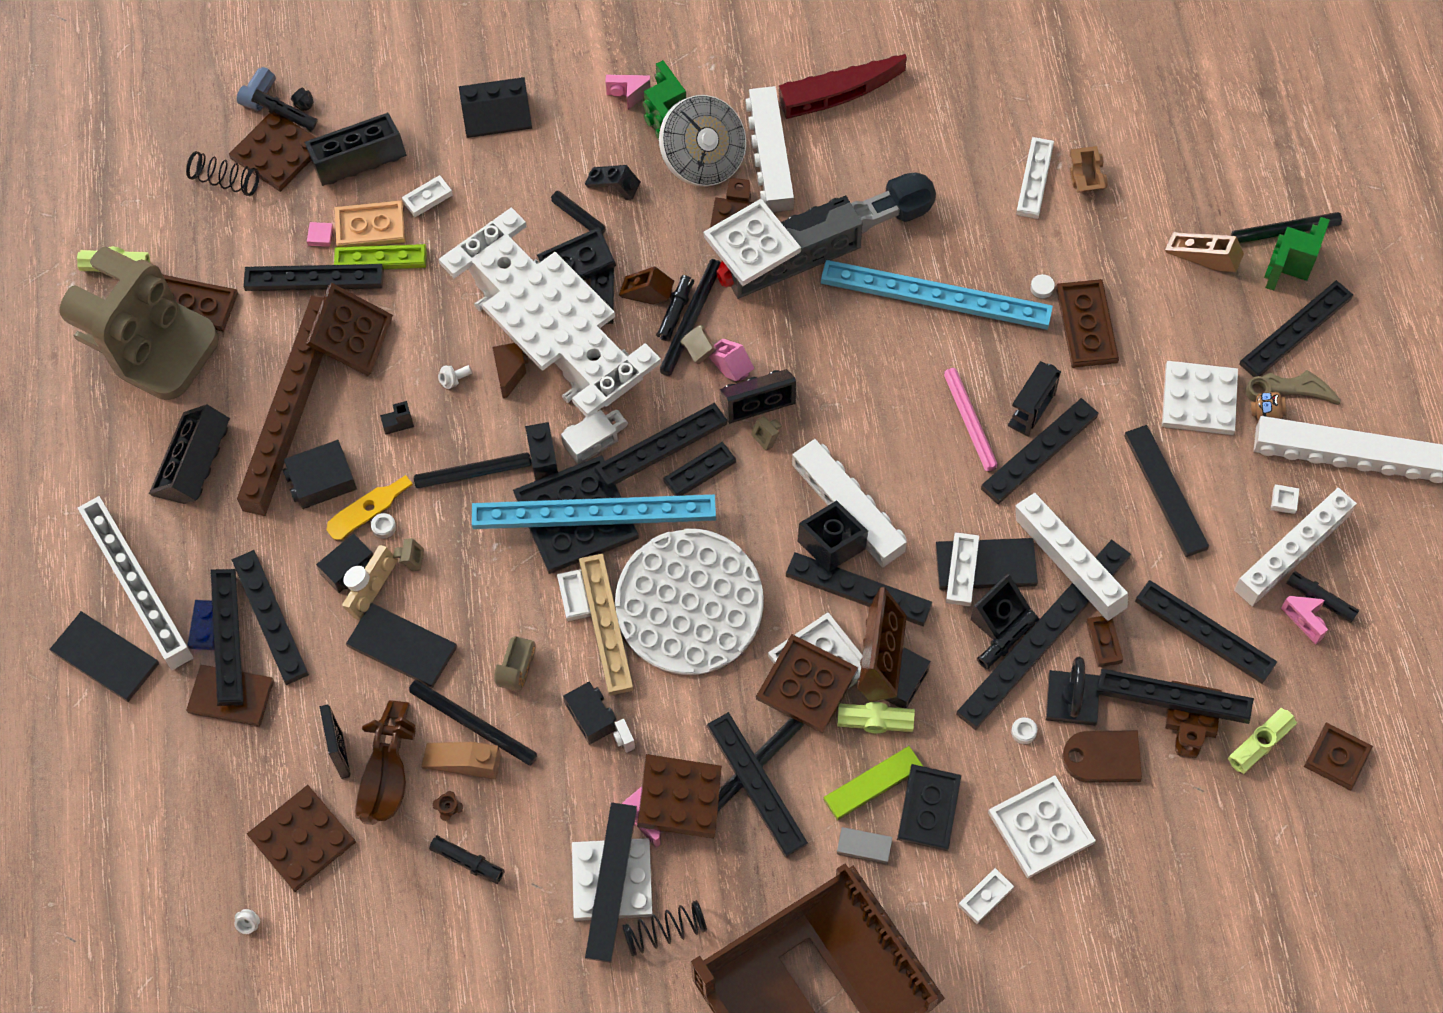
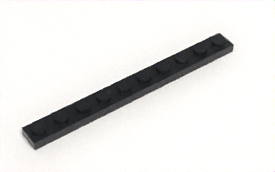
M1111 539L1095 558L1114 576L1130 558L1131 553ZM1073 583L957 710L956 715L976 730L1090 603Z

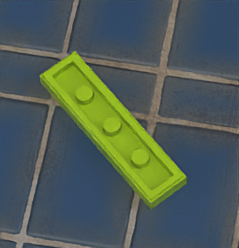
M426 244L335 247L334 265L382 264L384 269L426 268Z
M910 746L824 796L823 800L838 821L907 779L911 764L923 765Z

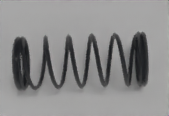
M195 151L187 161L186 175L191 180L198 178L201 183L209 181L212 186L220 184L223 189L231 187L235 193L242 190L243 194L249 197L257 190L260 174L256 168L250 169L246 166L241 175V188L234 190L232 184L235 182L238 174V163H235L231 168L230 185L223 187L221 181L228 167L226 159L220 165L218 173L219 182L216 184L210 181L217 164L215 156L209 161L207 169L208 179L204 181L200 180L199 175L205 165V154ZM198 154L196 172L191 177V163L194 156ZM215 159L212 173L209 176L211 162ZM226 162L224 174L220 179L222 166ZM235 165H237L236 174L232 181V172ZM248 168V173H247V175H246V177H245L244 184H243V176H244L245 170ZM253 171H255V183L251 192L248 193L249 178Z
M692 901L694 925L685 908L679 905L678 915L681 931L669 910L665 911L668 937L656 915L652 914L651 917L654 941L643 920L639 919L638 931L641 947L629 924H623V931L631 955L633 957L637 956L633 938L640 952L644 953L640 922L645 928L652 945L657 949L654 918L661 928L667 943L671 944L667 913L670 915L683 940L685 935L681 909L685 913L695 935H698L696 918L703 933L707 932L705 919L698 901Z

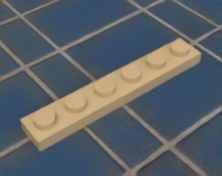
M603 554L579 558L609 696L634 691Z

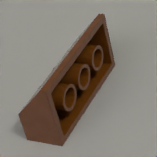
M885 587L879 589L869 607L868 618L866 619V635L863 639V657L860 660L861 672L857 682L858 689L869 702L897 697L907 615Z

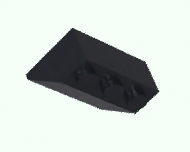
M525 77L459 86L467 138L532 129Z
M787 369L782 371L775 370L768 375L751 377L745 382L728 384L720 389V402L728 423L731 424L796 404L795 377Z

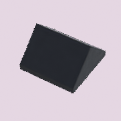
M1006 574L973 606L971 621L990 638L998 639L1027 609L1031 608L1010 574Z

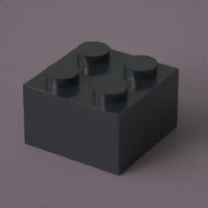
M836 500L799 523L797 542L830 572L866 549L868 530Z

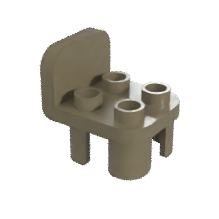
M108 247L100 248L90 260L92 267L119 280V282L106 300L76 285L71 286L60 304L62 319L68 324L88 333L86 335L77 331L73 336L77 341L103 353L114 373L122 380L159 399L171 400L181 396L188 389L218 345L219 337L213 323L208 318L177 303L163 274L156 265L143 259L135 261Z

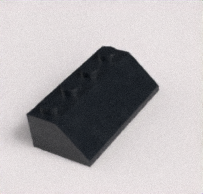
M389 113L304 142L322 186L334 184L338 180L356 176L360 172L376 169L380 165L395 162L407 156L401 135Z
M208 404L183 412L149 494L182 504L196 501L202 494L203 489L201 487L204 480L211 472V463L219 453V444L228 431L227 425L230 418Z

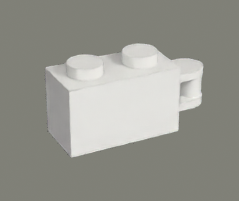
M599 410L589 418L585 417L580 423L567 427L561 434L563 446L578 465L618 442L617 433L623 430L628 425V422L619 410H614L607 415L602 410Z

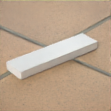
M1032 137L1016 215L1035 219L1039 218L1054 145L1052 140Z

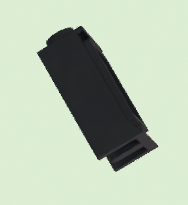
M1042 361L1038 363L1012 404L1018 410L1012 415L1008 427L1029 437L1031 428L1035 427L1053 396L1056 395L1061 371L1054 365L1046 364Z

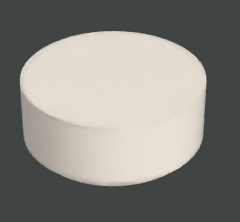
M1044 274L1035 276L1031 283L1032 294L1038 298H1048L1051 296L1055 286L1053 279Z
M381 513L372 519L371 528L376 537L385 539L395 533L396 523L391 515Z
M362 566L352 567L344 576V584L351 591H359L368 584L369 573Z
M1025 717L1017 719L1011 729L1013 739L1020 744L1033 742L1037 735V725L1035 722Z

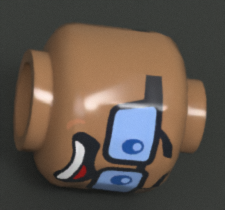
M1279 392L1259 393L1256 396V402H1251L1252 416H1257L1258 421L1260 416L1283 419V416H1287L1285 397H1281Z

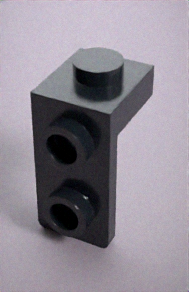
M627 165L593 167L589 172L585 185L588 188L614 186L625 200H633L641 181Z

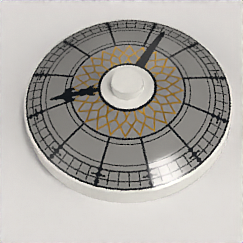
M696 95L681 100L668 111L661 124L659 145L665 164L677 178L690 185L705 187L724 182L738 170L745 155L746 135L739 116L731 106L713 96Z

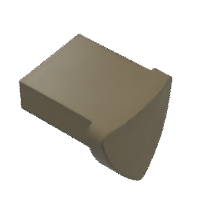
M699 325L691 330L680 341L687 348L694 362L698 364L717 350L703 325Z

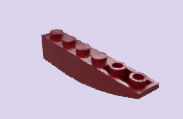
M906 54L895 55L887 59L871 61L859 66H850L846 69L830 71L814 77L809 76L802 80L790 81L779 85V101L786 119L826 110L868 94L906 71L907 56Z

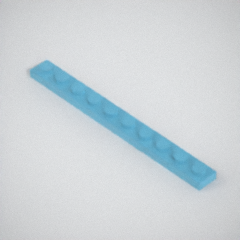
M826 260L821 277V284L1046 330H1048L1053 308L1052 305L830 260Z
M715 494L472 503L473 529L716 521Z

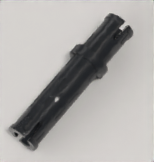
M256 89L252 96L251 102L268 109L269 113H276L311 132L318 122L317 118L280 101V98L277 96L274 98L259 89Z
M687 275L680 277L675 292H672L670 296L671 302L661 326L656 333V336L660 337L663 341H670L681 311L689 301L688 295L695 281Z
M1295 570L1286 583L1303 593L1306 598L1323 599L1324 603L1322 606L1352 623L1359 612V609L1318 585L1317 581L1313 582Z
M1027 609L998 639L994 638L991 641V645L977 657L978 663L988 670L1001 656H1005L1008 653V649L1038 622L1039 618L1036 613L1031 609Z
M438 835L433 838L430 844V851L465 867L475 876H483L498 884L504 875L503 868L485 860L484 856L472 854Z

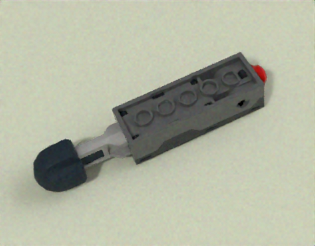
M916 172L907 173L889 180L886 185V192L865 201L850 203L845 195L840 198H833L821 206H814L799 215H792L781 223L801 247L799 254L744 286L740 284L722 261L717 270L718 280L723 287H731L737 299L824 264L826 260L831 261L860 249L862 233H865L872 226L894 217L908 222L926 214L936 200L934 184L926 175Z

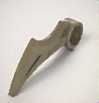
M1308 370L1295 378H1282L1272 373L1262 377H1253L1250 379L1245 391L1247 397L1253 402H1256V396L1258 395L1252 388L1254 385L1263 387L1264 393L1279 392L1281 395L1310 396L1337 405L1341 402L1336 393L1323 380Z

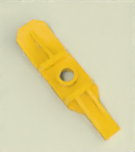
M405 475L389 486L375 488L327 522V532L334 540H343L352 531L389 508L394 498L412 486V482ZM368 505H373L374 509L367 511L366 507Z

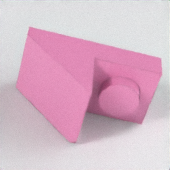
M606 75L607 95L627 96L628 109L644 98V91L651 88L650 76Z
M1289 596L1286 598L1281 609L1316 645L1324 638L1328 631L1324 621L1314 615L1320 610L1324 600Z

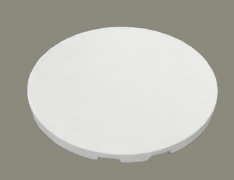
M684 529L661 534L651 539L650 542L632 555L620 575L616 589L615 606L622 634L639 657L665 672L679 675H700L713 672L730 664L747 649L759 629L763 615L764 598L759 574L753 562H751L739 546L726 537L714 532L701 529Z

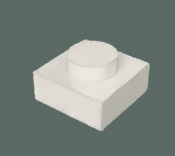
M1275 484L1271 510L1295 514L1298 505L1299 488Z
M622 719L615 722L616 732H613V736L618 747L623 745L626 753L634 750V739L625 720Z

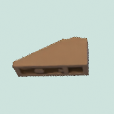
M1173 232L1165 249L1166 253L1216 271L1236 272L1244 256L1236 236Z
M477 742L427 743L421 767L496 780L501 753L497 745Z

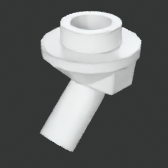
M446 365L440 369L438 378L443 387L450 389L459 384V379L473 373L469 365L454 371L452 366Z

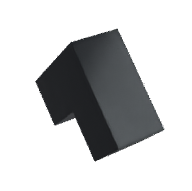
M407 401L393 404L394 412L380 415L385 435L414 427Z

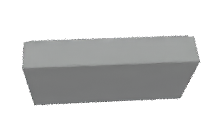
M842 827L837 854L888 864L892 837Z

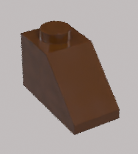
M654 266L625 276L619 296L654 305L667 301L670 298L674 280Z
M516 343L492 347L503 398H507L526 374L525 364L529 363L527 354Z

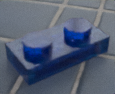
M195 600L188 639L189 649L214 650L212 600Z

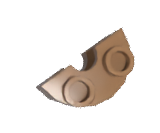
M1098 147L1071 149L1070 157L1073 167L1070 168L1073 188L1077 187L1076 192H1088L1107 188V176L1101 173L1100 167H1103L1104 164L1103 155L1099 154Z

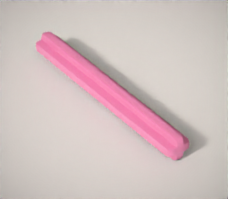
M947 369L944 377L983 467L987 472L995 470L998 463L957 369Z

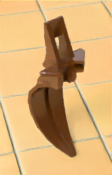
M389 700L379 721L373 720L362 726L364 732L375 733L373 752L362 776L355 805V818L360 819L363 824L374 825L378 821H386L393 817L401 806L405 794L406 778L404 765L399 755V748L401 746V739L414 740L416 734L415 724L406 719L410 705L409 702ZM390 718L395 719V726L388 725ZM386 735L392 736L390 744L385 743Z

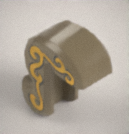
M517 636L510 639L502 665H496L494 674L496 686L517 692L523 688L527 679L530 662L535 655L536 644L534 641Z

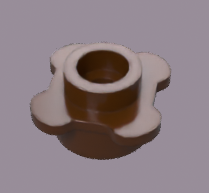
M452 791L446 792L433 801V808L439 811L440 818L443 821L450 820L452 815L463 810L462 803L456 800L455 793Z

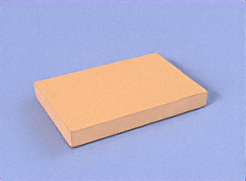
M402 200L335 207L337 247L406 243Z

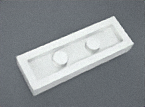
M956 532L954 534L946 603L971 606L979 542L978 535Z

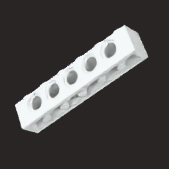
M1337 488L1240 577L1234 591L1253 607L1351 515L1357 503L1340 488Z

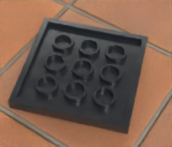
M602 455L513 489L517 502L621 498L616 485L607 489L594 472V467L604 462ZM634 524L528 527L548 574L579 563V558L598 555L639 539Z

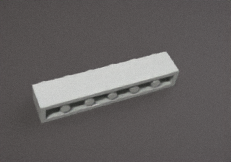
M776 86L749 89V98L745 99L746 111L751 112V117H748L749 129L754 130V135H751L752 148H757V153L754 154L755 167H760V172H757L758 186H763V191H760V199L765 202L772 212L794 210V195Z
M814 439L792 454L793 467L827 505L837 500L868 530L866 550L882 568L905 552L907 539L903 532L899 529L896 530L891 525L888 515L884 512L881 513L876 508L872 497L865 495L860 490L859 483L845 473V468L839 461L835 462L824 444L820 445Z
M1036 493L1015 505L1016 521L1107 621L1128 607L1127 591Z

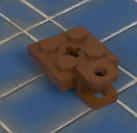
M732 178L728 183L726 199L715 197L710 228L754 203L750 202L749 180Z
M1171 681V682H1173V683H1179V684H1184V685H1189V686H1194V687H1199V688L1210 689V690H1215V691H1220V692H1222V690H1220V689H1214V688H1209V687H1204V686H1199V685H1193V684H1188V683H1183V682H1178V681ZM1167 708L1165 729L1177 731L1175 740L1177 755L1197 758L1205 741V736L1216 738L1219 718ZM1183 746H1189V747H1192L1193 749H1192V750H1186Z

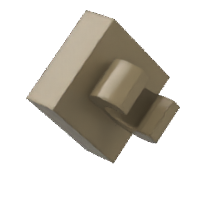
M763 416L757 419L751 435L765 450H768L774 446L779 434L778 429L782 425L776 419L769 422Z
M413 538L404 539L403 548H394L393 558H400L399 563L404 564L411 571H421L424 548Z

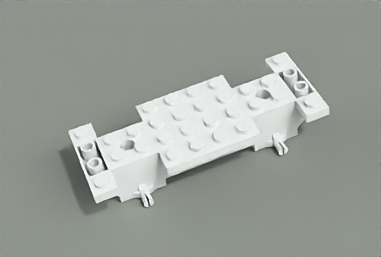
M511 207L439 258V263L454 279L467 269L470 271L476 286L484 294L482 299L474 303L478 311L483 309L542 371L552 363H555L563 371V376L572 386L569 391L562 395V398L566 403L572 400L573 404L589 418L602 407H607L643 380L647 373L661 364V358L646 343L629 355L625 349L621 351L600 328L615 318V312L556 252L539 263L536 259L533 261L511 239L527 227L523 218Z

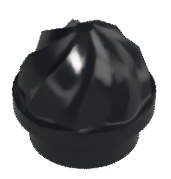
M302 87L291 96V101L295 108L301 111L312 108L314 101L309 90L306 91Z

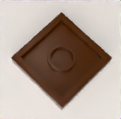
M1326 722L1304 767L1351 791L1373 746Z

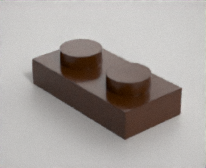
M1103 616L1087 618L1086 623L1097 667L1122 664L1123 656L1113 618L1109 621Z

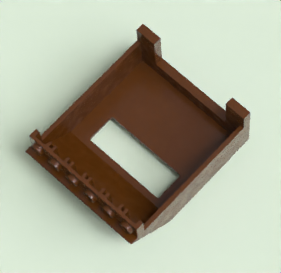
M846 863L836 869V876L710 957L702 960L701 956H698L691 961L693 982L713 1013H816L780 960L782 955L807 939L812 941L859 1013H929L945 1000V997L854 865L849 868Z

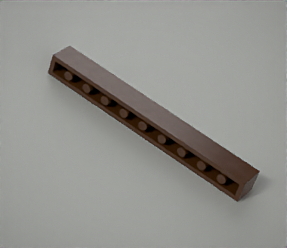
M314 295L310 297L237 497L239 505L244 512L266 516L285 463L284 459L287 458L324 355L306 345L323 297Z

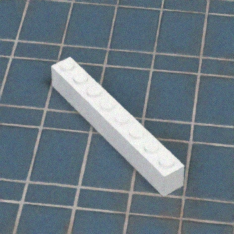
M1260 416L1256 426L1254 452L1261 453L1264 456L1276 455L1289 460L1301 459L1314 464L1326 463L1339 468L1351 467L1365 472L1376 471L1384 475L1395 474L1406 476L1409 479L1420 478L1434 483L1443 482L1442 444Z
M100 496L78 507L79 512L170 669L174 670L192 660L194 657Z

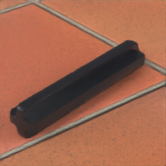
M555 191L552 194L551 201L589 231L599 227L602 234L605 233L604 224L562 192Z

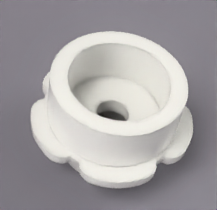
M243 909L241 912L236 913L234 925L240 933L250 934L258 929L260 918L254 911Z

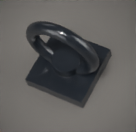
M1082 657L1074 659L1071 672L1049 671L1046 705L1047 721L1097 725L1099 702L1097 688L1100 675L1085 674V661Z

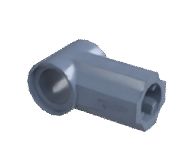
M258 68L248 85H243L239 89L237 103L260 111L263 107L251 102L252 96L256 89L267 94L276 80L275 74L268 68Z

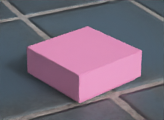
M310 222L307 236L308 246L331 247L333 224Z

